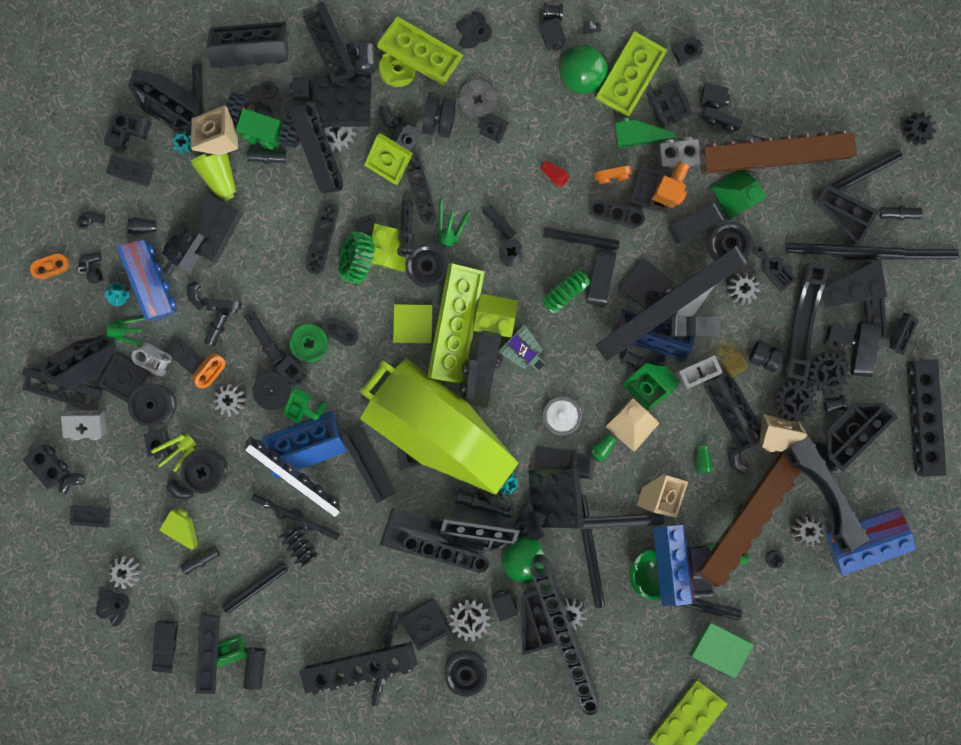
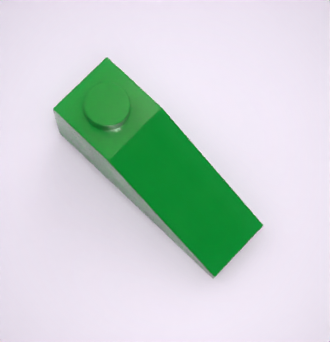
M629 118L617 120L618 123L614 124L617 149L659 143L676 138V133L636 120L629 121Z

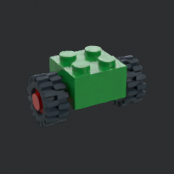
M231 92L225 106L229 111L236 131L241 135L240 138L253 145L258 142L263 148L272 151L274 148L279 149L281 144L292 148L298 147L300 139L292 121L290 110L282 123L280 120L248 110L250 105L249 97Z

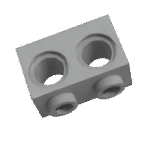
M693 137L682 138L679 142H674L673 139L662 141V144L658 146L660 170L674 168L678 162L689 166L699 165V139L693 140ZM684 148H691L693 155L687 156L684 153ZM665 150H672L674 158H667Z
M715 355L676 371L684 389H689L723 373Z

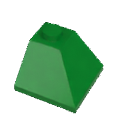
M737 170L710 187L729 220L766 198L757 180L746 170Z
M646 363L622 385L650 411L669 396L681 381L667 367Z

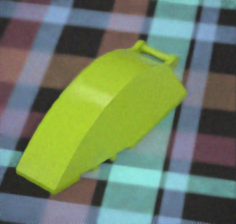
M407 358L395 369L382 360L379 363L380 367L367 384L358 390L370 400L360 419L422 465L436 469L441 473L448 474L496 495L519 463L468 402L436 379L427 378L428 373ZM386 371L389 372V377L376 394L372 395L370 391Z

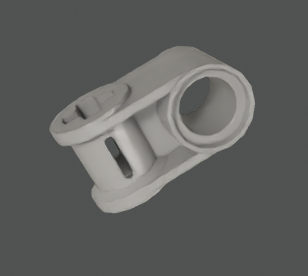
M149 343L142 344L131 355L136 365L145 368L156 376H164L167 364L172 360L168 353L159 350Z

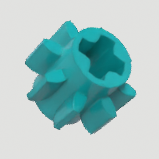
M186 130L183 131V134L175 132L177 136L171 139L175 144L173 149L175 151L179 150L181 155H184L185 151L191 154V135L188 136ZM185 140L187 141L186 144H183V145L180 144L181 141H182V142H184Z
M114 282L108 285V289H105V298H108V303L114 306H121L126 303V299H129L130 291L126 290V285Z
M513 472L498 491L501 494L505 495L507 493L511 495L512 491L517 489L518 478L513 477Z

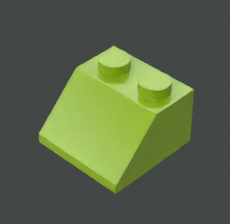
M378 224L374 225L371 237L375 245L373 248L375 249L372 260L373 265L405 272L407 257H401L397 254L399 247L397 235L400 230Z
M481 294L474 331L481 333L482 331L502 334L501 336L512 338L518 300Z

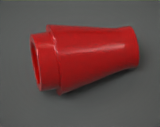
M548 160L541 167V170L551 182L560 188L570 177L567 174V170L550 163Z

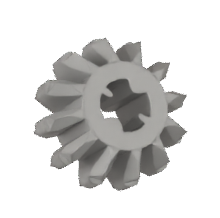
M744 272L742 277L738 273L735 275L736 280L733 278L729 280L733 285L727 286V289L732 290V292L728 293V297L735 296L732 302L735 303L739 300V305H744L745 301L747 304H751V298L754 300L758 298L754 292H760L759 288H755L759 281L752 282L755 277L754 275L748 278L747 272ZM745 284L747 291L742 293L743 290L740 291V286Z
M227 384L226 388L220 386L221 393L218 391L214 393L218 396V399H213L214 403L218 402L215 410L222 408L220 414L224 415L227 412L228 417H231L233 412L238 415V408H245L244 405L240 404V402L246 401V398H240L244 391L238 392L239 386H234L232 389L231 384ZM226 398H233V402L230 403L231 405H229V402H226Z
M803 514L801 515L802 521L798 518L795 519L798 525L791 526V528L796 530L791 535L796 537V543H802L803 547H806L808 544L814 547V541L821 543L818 537L825 536L824 533L820 532L825 527L824 525H819L821 522L819 518L814 519V515L811 514L807 518ZM807 527L811 528L809 529L811 531L810 534H807V531H805Z
M122 556L121 559H114L115 563L109 565L112 570L108 571L107 574L112 575V578L109 579L110 582L116 581L115 587L120 585L122 589L127 588V586L132 587L135 585L134 581L137 582L140 579L137 575L141 573V570H136L140 563L133 564V557L128 560L127 556ZM126 570L127 574L122 575L121 571Z
M564 598L567 611L571 610L572 613H576L573 614V618H570L574 630H577L575 624L582 627L583 623L581 620L587 619L583 614L586 612V608H581L583 604L581 601L575 605V598L571 599V603H569L568 598ZM560 616L555 617V619H557V620H562V619H563V618L560 617Z

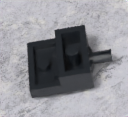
M640 166L629 204L667 214L669 207L652 200L659 181L664 175L670 178L672 173Z
M183 221L176 227L173 236L165 244L162 252L169 261L163 270L168 275L171 274L175 266L190 273L200 258L195 251L204 239V236Z

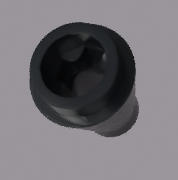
M134 216L133 218H128L129 234L139 235L157 231L156 220Z

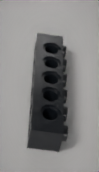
M938 359L909 361L907 374L911 379V384L908 386V392L912 396L910 413L913 415L914 423H911L912 434H915V442L912 444V449L916 453L914 470L917 476L947 475L939 361ZM921 375H924L926 377V382L924 384H921L920 382ZM923 394L927 395V402L925 404L921 401ZM925 413L929 416V420L926 423L923 421ZM927 432L930 434L928 442L924 440V435ZM930 451L932 457L927 461L925 455Z
M412 641L308 665L301 669L299 673L305 694L312 692L315 695L322 693L324 689L330 688V691L341 688V685L345 684L350 687L359 684V681L363 680L372 682L380 676L389 678L398 672L407 674L413 671L418 662ZM391 657L398 660V665L392 662ZM373 662L379 663L380 669L376 668ZM356 666L362 669V673L356 670ZM338 670L344 673V677L338 674ZM320 674L326 677V681L321 679Z

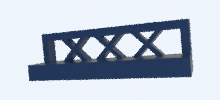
M622 310L616 330L626 323L624 317L632 319L638 314ZM660 323L632 343L633 345L686 362L692 351L695 336L663 335L661 332L663 330L670 334V325ZM679 337L689 339L688 343L681 341Z

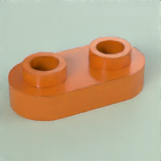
M623 166L593 173L594 181H599V184L610 183V179L618 178V181L627 180L629 175H632L631 166Z
M53 254L34 261L31 264L30 272L37 279H47L66 272L70 262L65 255ZM61 260L63 265L58 267L57 263ZM43 266L45 271L40 273L39 269Z
M210 354L192 376L195 385L198 388L209 387L224 369L225 360L220 354Z

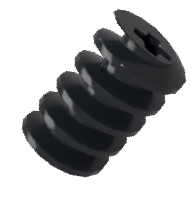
M509 239L501 244L499 258L503 265L514 267L523 259L524 249L519 241ZM512 250H514L515 256L511 255L510 257H508V251L511 252Z
M293 526L278 536V539L285 538L282 545L289 544L286 551L293 550L290 557H297L295 564L301 563L300 568L314 560L318 553H311L314 548L313 546L307 547L309 539L302 540L305 533L298 534L301 527L294 528Z

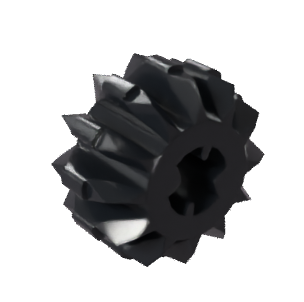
M921 112L919 115L913 113L911 117L905 119L907 124L902 125V128L907 130L902 136L908 135L907 142L913 140L914 145L919 143L924 145L927 143V140L933 139L932 134L937 130L932 126L936 122L930 121L932 115L925 117V112ZM921 126L922 130L918 131L917 127Z

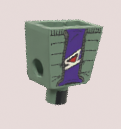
M525 325L499 351L503 356L523 369L530 364L536 371H539L546 364L538 357L543 349Z

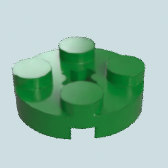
M305 324L298 327L290 339L291 352L296 358L304 362H316L322 359L328 351V336L324 333L323 329L315 325ZM307 338L314 340L313 348L311 349L304 345L307 342Z

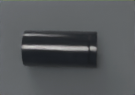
M257 647L247 648L243 688L249 690L262 689L266 649Z

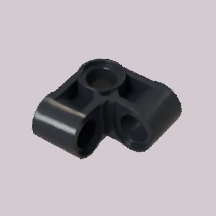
M116 112L111 118L104 138V144L125 151L127 148L125 145L126 142H129L130 135L135 137L141 136L144 140L147 139L152 121L124 112ZM125 117V118H126V123H125V125L120 126V125H119L120 119H122V118Z

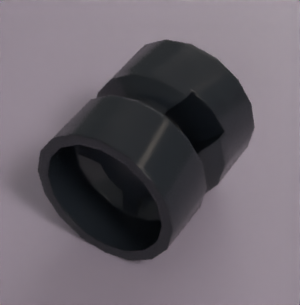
M758 340L751 351L748 362L756 366L763 365V369L775 373L783 359L784 350L775 346L770 348L768 343Z

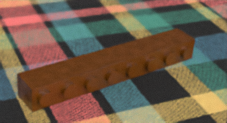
M847 130L837 131L835 135H829L828 132L818 133L815 137H810V134H803L795 139H792L791 136L780 137V140L774 141L773 138L761 139V142H754L751 139L742 141L743 144H736L735 141L725 142L723 146H717V143L706 144L699 151L702 174L846 160L857 156L855 133H847Z
M780 451L697 569L696 573L712 586H723L730 578L729 573L732 569L735 570L738 567L742 554H746L752 546L750 544L751 541L761 534L763 524L772 518L774 508L781 505L785 492H789L792 489L794 479L802 474V472L791 467L783 452Z

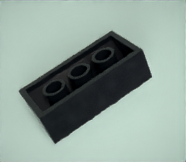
M286 22L210 27L206 49L211 68L242 67L252 64L263 65L265 63L281 64L287 62L288 39Z

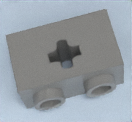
M70 410L61 415L63 438H70V440H80L82 438L99 440L107 432L105 410Z

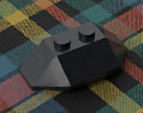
M138 69L133 70L128 87L133 92L141 109L174 131L191 128L192 118L199 116L200 113L194 95L162 74Z
M104 335L76 341L44 361L41 375L54 384L75 388L105 368L116 347V343Z
M853 403L826 429L828 459L843 472L898 416L885 403Z
M461 507L443 518L439 532L452 545L493 551L508 545H515L520 529L499 512Z

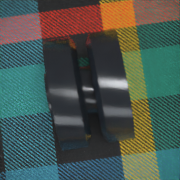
M429 91L424 110L422 134L432 136L436 131L437 124H439V137L449 139L456 115V96L446 94L443 98L442 106H440V94Z
M160 384L141 385L133 390L128 400V410L133 420L140 425L149 427L165 424L171 420L177 407L173 392Z
M204 450L188 456L182 464L180 473L183 483L189 490L204 494L212 492L224 484L228 475V466L222 455L216 451Z

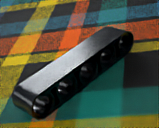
M307 101L293 104L290 107V115L319 191L323 194L341 191L343 189V180L314 103Z
M403 532L398 537L399 547L410 554L478 573L485 572L489 567V560L476 551L410 532ZM412 538V543L406 547V541ZM429 543L428 550L423 551L424 546ZM446 549V554L441 556L442 550ZM463 554V559L458 561V557ZM480 559V563L475 566V562Z

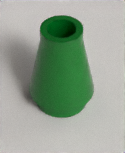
M608 434L591 447L589 454L601 463L603 460H606L617 441Z
M697 446L694 467L696 473H712V468L714 467L709 446Z

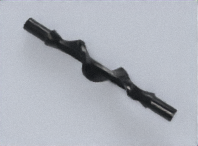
M253 494L251 501L262 505L264 508L272 509L279 519L289 517L300 522L302 529L317 530L323 536L326 535L336 541L340 536L339 533L326 526L317 525L304 519L303 513L299 509L288 511L271 500Z
M397 611L392 612L388 632L383 636L385 647L391 646L393 635L397 630L400 615ZM376 664L375 667L380 669V665ZM383 676L378 677L377 684L373 689L371 705H379L380 696L387 678Z

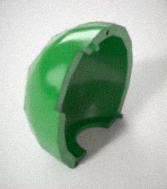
M576 45L569 49L561 59L559 67L560 77L564 85L573 92L590 93L600 88L607 79L608 65L603 56L591 45Z
M519 535L515 545L504 547L501 563L503 570L509 578L518 583L529 584L534 582L530 571L532 558L538 554L545 555L539 541L532 540L528 536ZM542 564L535 565L539 569L544 568Z
M648 550L637 555L630 564L628 571L629 581L637 595L647 600H660L656 550Z

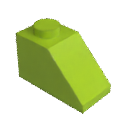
M181 508L171 510L159 531L189 549H195L198 546L192 518L188 516L189 513Z

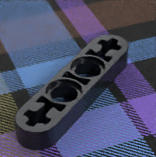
M411 151L413 158H417L415 161L416 168L420 167L421 169L409 173V170H413L410 163H408L405 169L421 222L427 225L432 224L436 220V211L419 155ZM420 174L423 177L422 182L414 184L412 182L413 175ZM421 192H425L428 195V199L424 203L417 200V196ZM431 203V207L427 208L429 213H433V216L430 217L431 220L427 221L426 218H422L425 215L424 208L420 210L419 206H426Z
M326 202L321 207L306 262L307 270L315 275L320 274L324 269L339 215V208L333 202ZM330 205L333 206V209L335 210V213H331L329 218L330 220H333L332 223L327 220H322L323 217L327 218L328 213L325 211V209L329 208ZM323 224L330 226L331 229L328 234L320 232V227ZM319 242H323L326 246L322 253H318L315 250V246ZM313 253L317 256H323L322 260L318 258L317 264L320 265V268H316L315 271L310 266L316 260V257H312Z

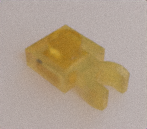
M728 342L726 345L729 350L726 352L723 351L722 347H719L718 353L726 358L722 361V364L731 378H734L750 367L740 352L734 354L733 345Z

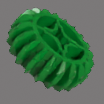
M352 232L345 239V243L342 244L337 264L338 273L341 280L347 283L359 284L363 282L370 271L375 245L373 238L366 233Z
M581 270L573 272L543 298L542 303L545 305L544 307L552 314L559 311L590 284L588 276Z

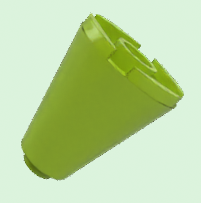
M206 153L190 160L191 165L218 199H223L225 202L234 198L233 193L236 192L228 153L223 155Z

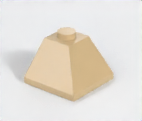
M225 105L192 118V150L223 155L238 149V133Z
M630 398L606 425V428L635 452L659 425V422L633 398Z
M766 414L762 416L760 443L766 451L775 452L777 450L782 452L807 436L801 422L788 421L784 418Z
M663 474L642 487L636 506L654 513L677 518L688 481Z

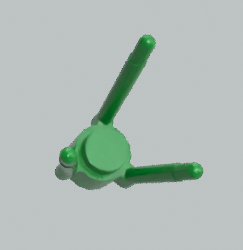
M441 199L439 200L438 243L453 247V243L458 241V237L470 216V212L466 213L454 235L455 231H452L451 227L455 212L451 211L447 229H443L442 232L443 200Z
M137 317L109 322L107 324V336L114 337L115 341H124L141 346L144 343L122 337L125 336L126 332H141V329L126 328V325L123 324L143 321L145 318Z

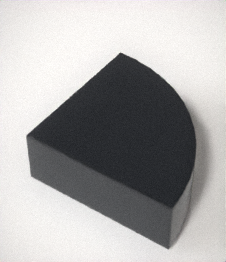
M592 21L584 22L582 26L583 34L602 31L601 24L599 22L593 24Z
M374 213L356 220L360 232L367 235L371 234L376 223Z

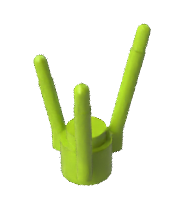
M188 433L184 436L180 434L176 438L151 450L152 453H155L178 442L176 444L178 448L158 464V467L163 466L181 450L183 453L186 451L173 468V471L178 470L185 459L195 450L193 447L197 445Z

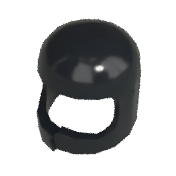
M351 42L346 45L348 52L355 54L358 58V61L352 62L354 73L370 75L377 70L378 56L376 45L365 42Z

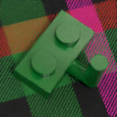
M295 387L290 394L282 415L298 424L304 415L313 420H318L326 409L327 403L322 401L316 410L313 411L308 408L312 396Z

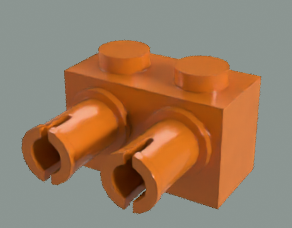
M678 162L674 167L671 177L669 178L664 175L659 181L652 200L672 209L676 205H680L687 194L684 191L686 185L683 183V180L690 166Z

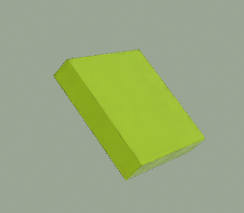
M379 133L364 166L397 185L413 153Z
M394 304L393 343L432 344L433 305Z

